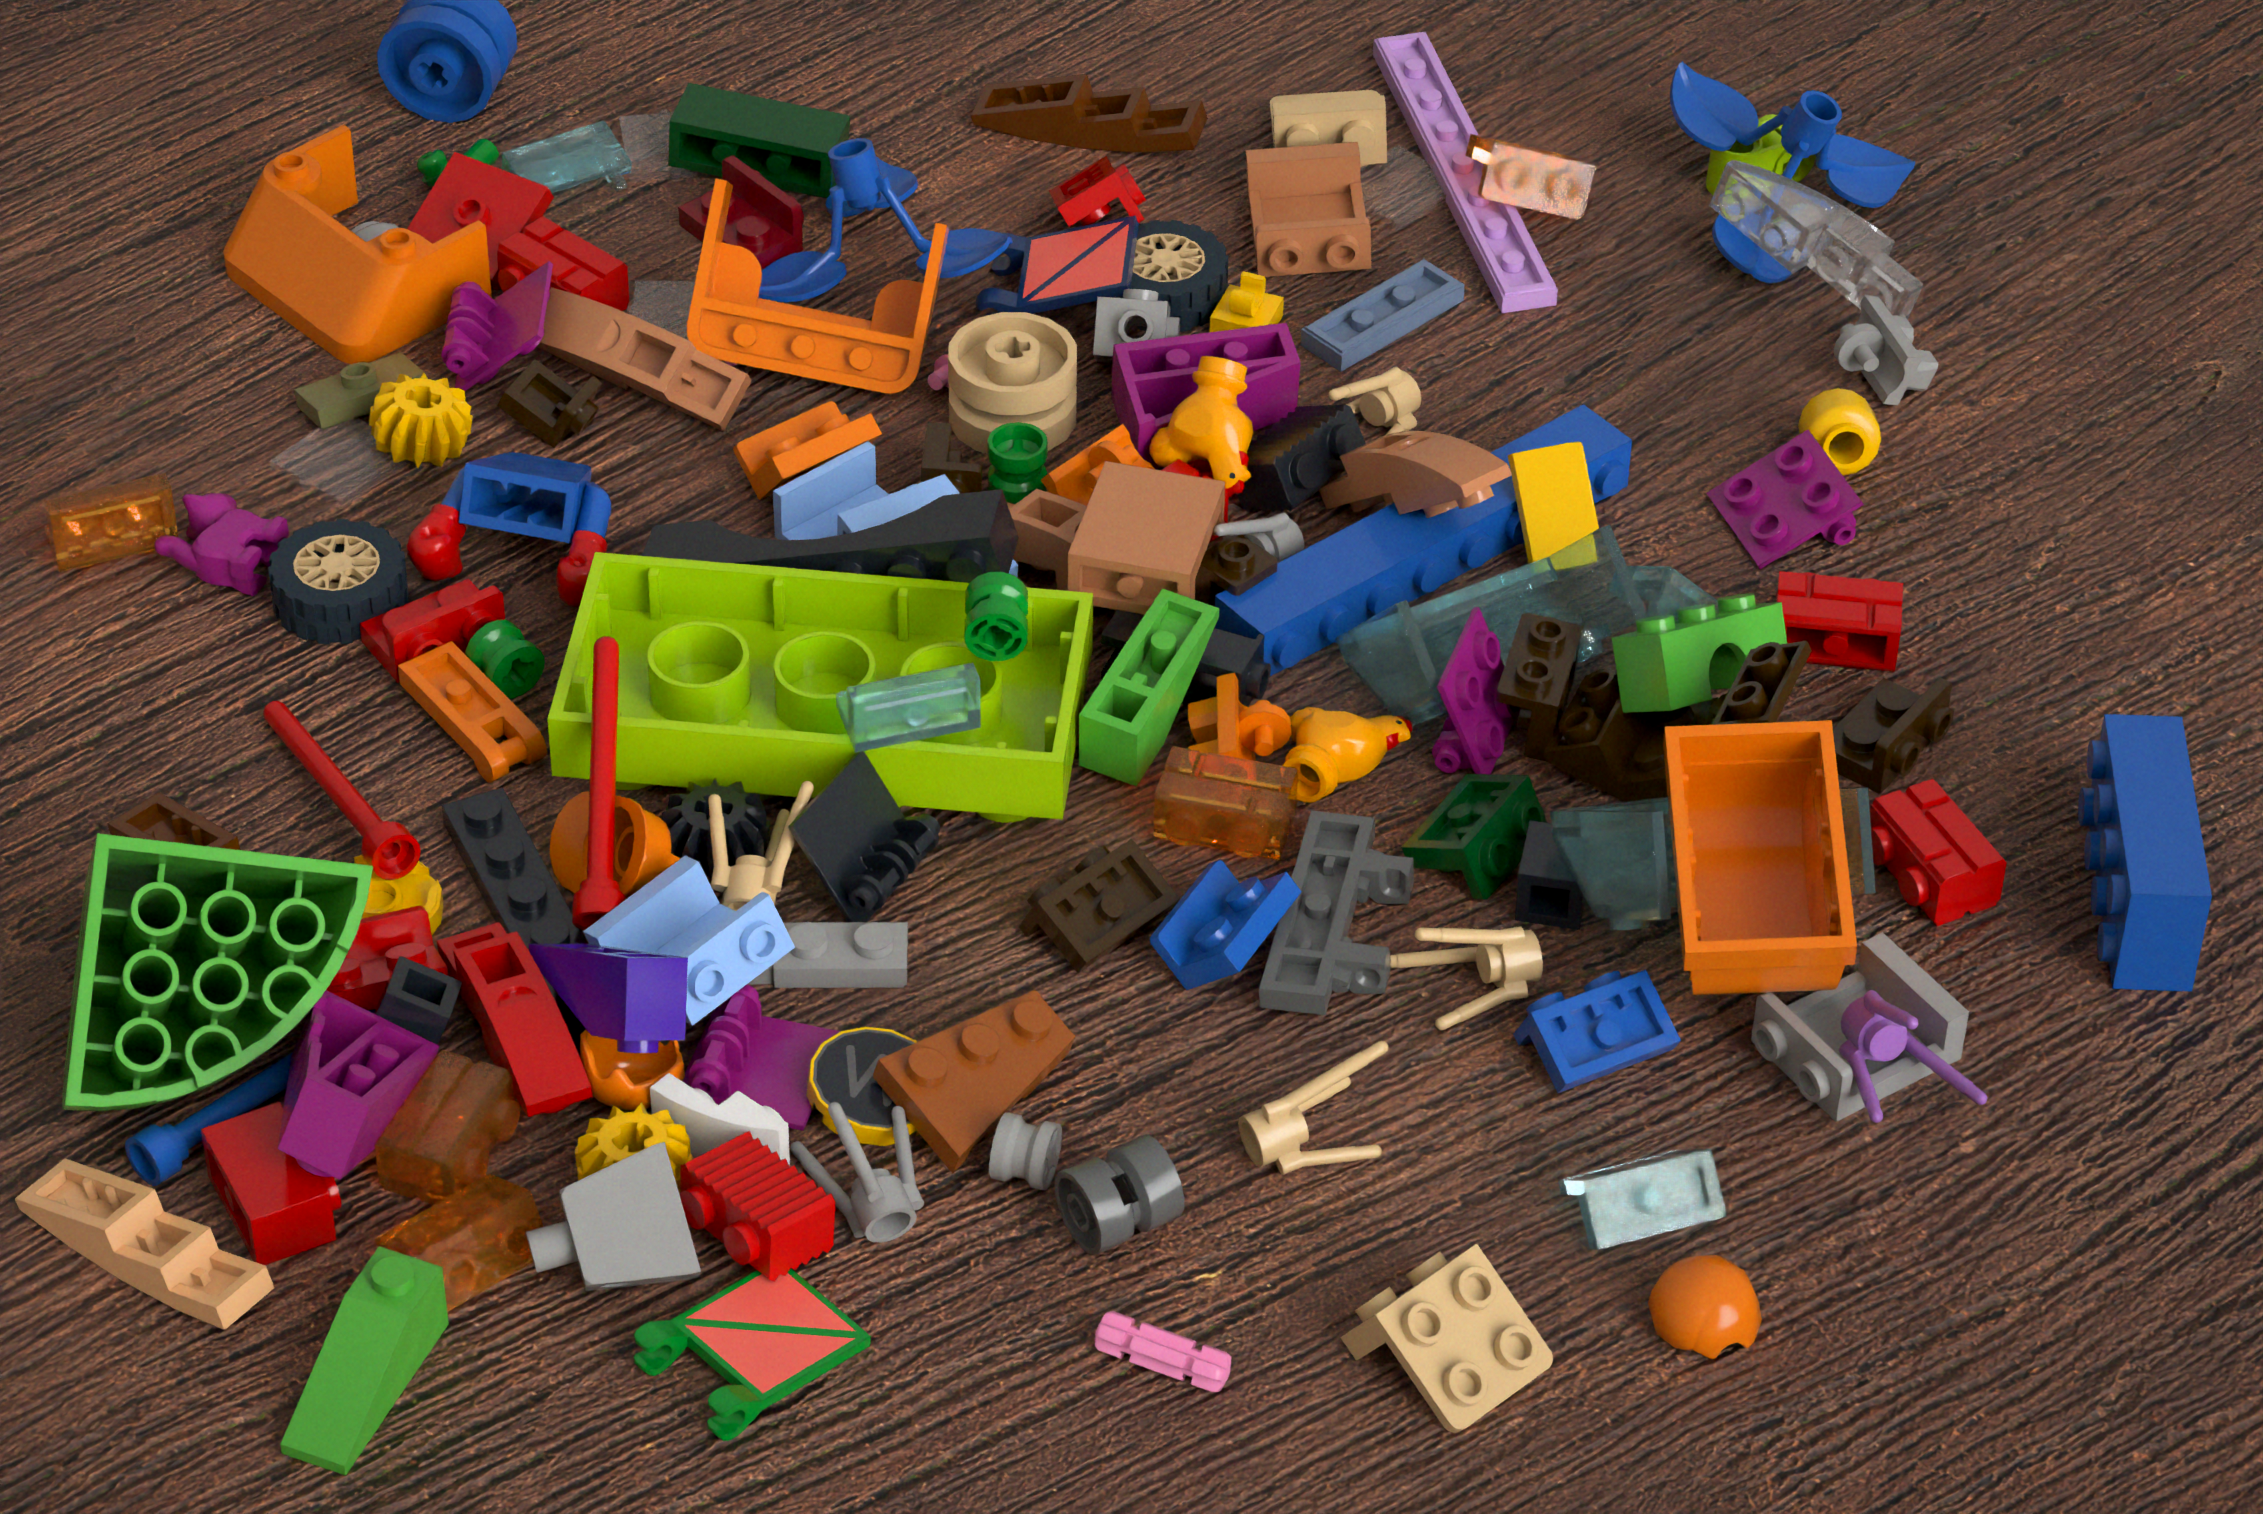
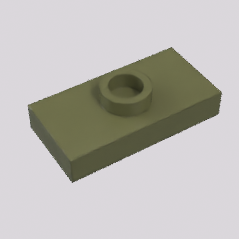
M402 352L370 363H353L344 367L339 374L294 389L297 407L324 430L369 414L370 407L374 406V399L379 393L382 383H396L399 374H405L412 379L420 378L424 371Z

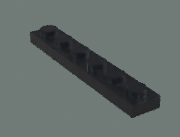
M503 787L442 805L445 828L496 923L500 922L507 934L517 931L528 949L529 944L588 943L581 929L573 925L572 913ZM545 979L580 1056V1034L586 1028Z

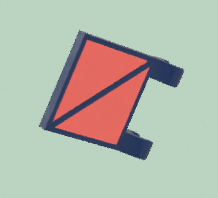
M1136 215L1027 238L999 232L1011 236L1013 243L1002 252L1007 256H998L993 260V272L998 276H1006L1014 273L1022 266L1018 293L999 288L984 289L976 298L975 306L977 310L982 311L986 308H993L998 311L989 312L985 316L1000 312H1026L1033 314L1097 301V296L1112 298L1123 296L1125 289H1131L1139 227Z

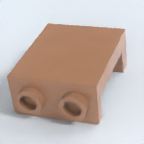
M1358 142L1246 150L1247 193L1257 275L1270 277L1372 269L1371 227L1369 218L1365 214L1361 188Z
M1105 461L1068 552V591L1093 593V606L1143 615L1146 614L1162 588L1195 600V578L1211 535L1217 536L1214 533V527L1217 524L1224 523L1225 481Z

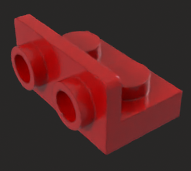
M1107 156L1049 190L1054 203L1069 227L1078 221L1082 226H1086L1101 219L1112 209L1109 202L1117 197L1129 216L1136 215L1138 223L1145 220L1137 206L1147 201L1125 164L1123 163L1114 169Z
M468 578L361 622L362 643L395 681L399 683L398 665L450 641L465 654L467 645L476 631L487 623L495 620H505L503 593L494 585L479 590Z
M414 906L361 919L352 945L339 971L326 990L368 1011L376 1009L399 956L448 975L447 965L433 944L429 917L423 906Z

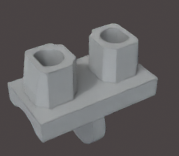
M1864 295L1860 302L1861 314L1859 320L1855 325L1851 323L1846 324L1840 329V337L1834 346V356L1843 369L1851 372L1861 371L1883 404L1898 406L1906 389L1927 390L1938 369V362L1930 351L1915 349L1912 344L1914 328L1906 317L1891 315L1878 296Z

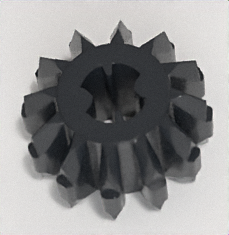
M716 777L710 786L705 787L689 782L685 794L669 795L666 811L662 812V820L667 824L670 831L671 853L680 859L683 856H688L698 861L705 875L711 880L714 864L708 799L712 794H718L721 798L728 866H734L737 858L740 856L757 855L763 857L764 851L767 850L768 841H770V821L767 820L760 794L746 793L741 781L735 782L728 787L720 786Z

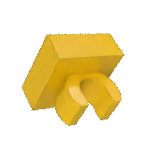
M1243 271L1240 287L1229 284L1210 316V332L1278 324L1283 317L1284 297L1265 293V276Z

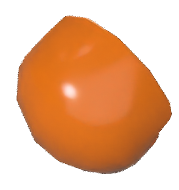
M586 1029L580 1034V1059L591 1084L592 1095L605 1105L611 1107L614 1105L621 1110L635 1111L642 1102L645 1109L651 1108L650 1087L668 1073L681 1081L685 1078L682 1054L679 1052L678 1040H669L667 1045L659 1041L657 1053H626L617 1051V1040L592 1036Z
M1718 1255L1686 1257L1670 1265L1659 1277L1648 1301L1654 1328L1660 1338L1676 1349L1694 1350L1709 1359H1716L1725 1347L1733 1343H1740L1744 1348H1749L1754 1343L1762 1322L1758 1298L1748 1275L1743 1269Z

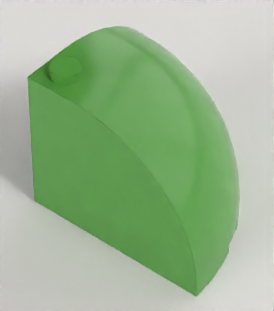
M97 833L85 881L68 1028L62 1109L109 1111L133 1109L172 1101L218 1083L239 1072L267 1053L302 1021L320 1000L339 971L361 922L368 899L373 866Z

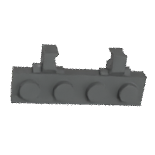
M1311 810L1291 877L1302 892L1278 922L1259 987L1260 1008L1326 1015L1332 990L1335 993L1348 992L1350 990L1354 994H1385L1391 969L1389 947L1353 943V939L1347 938L1357 900L1360 903H1366L1368 898L1371 897L1378 904H1409L1414 886L1413 858L1384 855V853L1372 849L1375 839V818Z

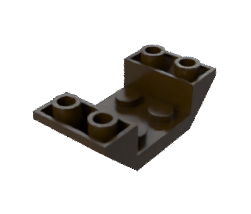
M1807 640L1787 644L1769 642L1755 649H1750L1728 693L1672 711L1623 713L1617 670L1613 671L1612 669L1605 668L1594 671L1589 675H1585L1543 753L1549 763L1628 804L1668 799L1663 749L1664 728L1666 726L1776 722L1812 650Z

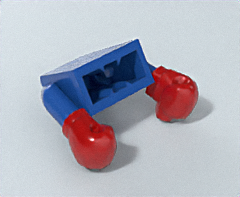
M515 452L469 461L457 473L441 504L434 505L430 513L410 533L406 553L411 563L424 579L436 582L452 578L462 572L463 564L460 558L459 545L467 530L465 524L565 543L572 542L568 556L561 558L557 566L556 586L560 600L568 606L579 608L595 552H607L608 545L605 536L612 510L611 500L603 488L597 483L590 482L592 470L588 465Z

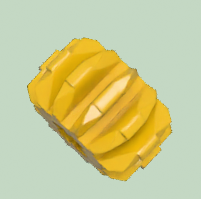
M424 372L420 378L414 379L405 374H399L396 383L385 382L381 384L380 391L374 399V406L370 407L369 425L371 426V435L376 440V450L392 453L394 463L409 460L415 463L417 469L422 462H430L442 467L446 458L460 457L462 448L467 442V436L471 434L473 416L470 415L471 406L465 400V390L450 388L448 378L434 381L428 379Z
M642 1102L634 1112L627 1113L613 1105L608 1119L590 1118L586 1134L578 1137V1146L575 1149L578 1181L652 1145L665 1142L680 1194V1165L693 1159L690 1138L686 1134L685 1125L674 1124L668 1109L650 1115Z

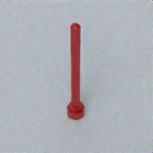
M609 636L599 638L593 648L587 879L580 883V890L574 893L572 923L581 930H586L626 900V896L620 891L619 883L613 880L619 644L614 638Z
M280 701L269 702L263 711L264 719L363 837L361 852L366 863L373 866V871L376 875L385 880L399 879L410 873L417 865L421 853L420 845L414 836L401 823L383 821L289 708Z

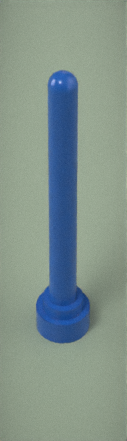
M375 1009L368 1011L374 1013ZM292 1053L177 1125L172 1126L166 1123L159 1127L158 1125L151 1124L129 1137L125 1142V1150L133 1169L145 1182L152 1186L159 1185L181 1171L182 1161L186 1160L189 1156L188 1150L203 1141L202 1128L248 1113L287 1088Z

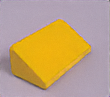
M1579 441L1508 455L1530 574L1581 568L1602 561L1604 559V552L1582 443Z

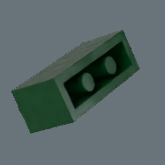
M688 83L669 121L668 166L722 177V160L733 155L751 169L757 170L765 179L779 189L828 198L830 195L829 189L836 186L828 152L835 145L849 140L850 115Z

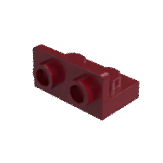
M731 155L723 159L722 178L733 185L722 243L741 246L752 252L758 259L762 270L784 256L803 251L802 224L804 223V214L798 201L793 196L787 195L765 179L757 170L751 169L735 156ZM713 190L678 207L679 225L702 243Z

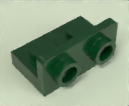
M1466 774L1401 848L1405 857L1413 858L1414 869H1439L1442 872L1462 870L1472 897L1474 899L1487 900L1520 863L1529 822L1547 823L1529 775Z

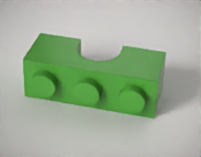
M1754 593L1737 594L1718 598L1717 610H1715L1714 604H1702L1677 609L1678 620L1674 621V615H1660L1636 620L1637 631L1612 637L1623 713L1672 711L1712 699L1711 689H1730L1750 649H1755L1769 642L1787 644L1782 602L1756 604Z

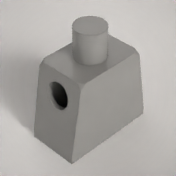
M665 1142L652 1145L559 1190V1197L566 1221L526 1232L537 1273L578 1262L586 1291L685 1281L698 1278L701 1273Z

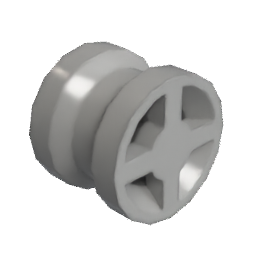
M1005 1112L999 1121L992 1143L989 1161L990 1178L1008 1181L1013 1177L1026 1179L1031 1188L1047 1190L1054 1177L1062 1142L1061 1124L1044 1121L1036 1126L1026 1123L1019 1114Z

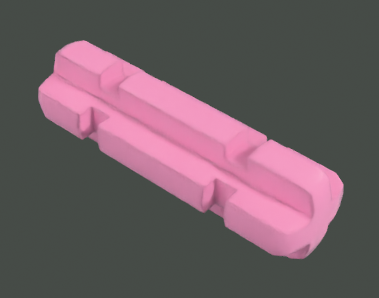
M1115 1311L1106 1312L1098 1324L1095 1333V1347L1100 1352L1122 1359L1125 1353L1131 1355L1130 1363L1179 1381H1184L1186 1376L1192 1377L1191 1385L1212 1393L1221 1391L1228 1380L1231 1370V1356L1225 1351L1206 1344L1203 1345L1202 1350H1198L1195 1348L1197 1344L1195 1340L1145 1322L1141 1323L1140 1328L1135 1327L1134 1318Z

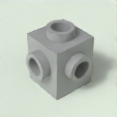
M1125 289L1123 291V298L1097 296L1093 356L1096 362L1113 363V344L1180 336V318L1170 317L1171 309L1168 301H1158V292ZM1144 326L1147 328L1146 333L1141 338L1133 339L1129 337V333L1134 327Z

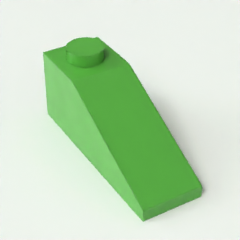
M1163 588L1161 589L1079 714V766L1137 787L1165 743L1218 621L1219 608Z
M380 1246L377 1248L344 1295L281 1441L282 1454L345 1476L347 1475L449 1325L443 1268L441 1266Z

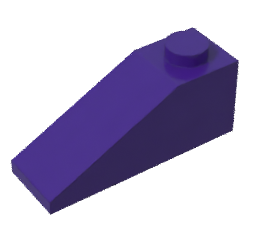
M588 943L529 944L528 950L542 975L592 1036L617 1040V1051L626 1053H657L659 1041L685 1040L687 957Z

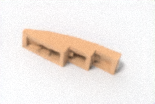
M64 1158L15 1198L19 1210L70 1248L123 1282L178 1311L223 1330H226L275 1288L265 1265L220 1250L210 1227L165 1212L155 1189Z

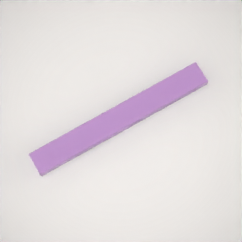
M1426 32L1374 39L1373 56L1501 313L1556 306L1558 289Z

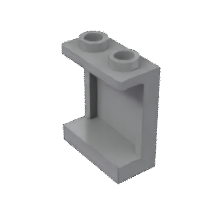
M1883 932L1862 942L1858 971L1842 978L1835 990L1815 991L1787 1006L1772 992H1766L1757 996L1751 1041L1766 1060L1773 1061L1797 1084L1800 1092L1806 1099L1815 1102L1835 1122L1865 1108L1850 1064L1839 1053V1048L1847 1041L1841 1030L1842 1015L1849 1004L1857 998L1863 997L1867 991H1876L1886 1002L1916 1017L1919 1022L1917 1028L1907 1030L1919 1042L1949 1065L1960 1060L1962 1056L1969 1011ZM1903 1050L1898 1057L1890 1061L1864 1060L1879 1100L1934 1073L1906 1050Z

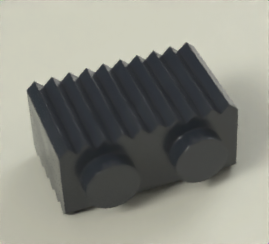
M1345 404L1295 407V412H1288L1287 418H1280L1279 423H1273L1272 429H1265L1264 434L1257 435V440H1251L1247 450L1249 457L1247 470L1251 473V477L1245 481L1242 493L1237 494L1242 508L1248 513L1252 510L1256 513L1260 510L1267 512L1269 509L1272 512H1275L1277 509L1281 512L1285 509L1291 512L1344 472L1345 468L1340 456L1366 444L1352 408Z

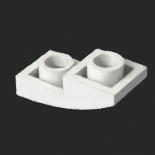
M670 1073L650 1087L652 1114L668 1109L674 1124L685 1125L686 1134L690 1138V1148L693 1157H698L750 1131L753 1139L759 1138L762 1146L768 1144L771 1153L777 1151L780 1159L786 1158L790 1166L788 1123L771 1107L759 1105L740 1091H736L720 1105H717L705 1091L690 1087Z

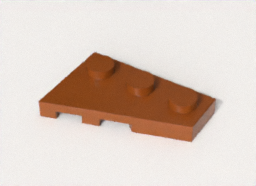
M1033 990L880 1058L874 1070L873 1078L896 1106L904 1108L906 1118L953 1174L966 1161L972 1148L983 1137L987 1139L995 1131L1002 1115L1008 1112L1021 1098H1026L1069 1054L1075 1040V1035L1036 990Z

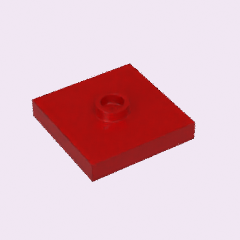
M454 152L407 229L421 235L433 244L478 220L486 225L491 287L498 290L500 286L498 282L496 249H498L499 243L516 232L523 233L524 227L542 217L554 196L549 187Z

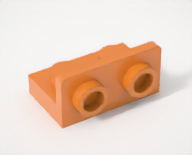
M829 401L740 441L734 446L733 451L758 499L761 500L772 495L773 490L867 441L872 443L882 433L871 413L850 422L847 414L842 415L836 403Z

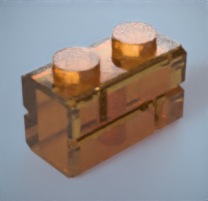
M1172 746L1154 798V837L1170 840L1181 846L1198 845L1231 851L1247 858L1258 856L1280 860L1296 813L1298 769L1214 753H1200L1197 750Z
M445 1050L438 1053L375 1144L379 1184L383 1186L384 1190L410 1198L418 1195L422 1202L450 1210L452 1206L454 1207L467 1186L472 1188L478 1187L486 1174L490 1151L498 1139L507 1141L512 1137L519 1121L520 1104L514 1101L513 1080L508 1070L479 1061L476 1065L468 1057Z

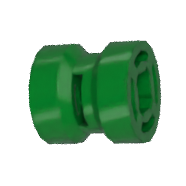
M1021 422L1006 423L995 428L987 440L988 458L992 464L988 471V490L1002 489L1006 502L1012 504L1018 503L1036 489L1047 491V488L1041 481L1047 475L1046 467L1043 465L1048 456L1046 434L1032 424Z
M988 572L973 579L965 591V613L967 617L965 619L964 637L966 646L978 658L988 661H1005L1016 657L1024 650L1028 643V620L1026 618L1028 614V590L1026 586L1016 576L1005 572Z

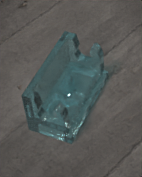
M605 120L502 152V170L549 187L552 193L601 177H605L615 191L627 188V183L622 175L631 173L632 161Z

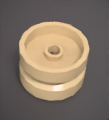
M1000 312L976 318L956 332L949 342L948 383L950 384L949 423L952 424L951 428L960 441L976 451L988 454L987 440L990 433L1001 425L1015 422L1028 423L1040 428L1046 434L1048 451L1067 440L1076 427L1077 344L1067 329L1049 318L1026 312Z

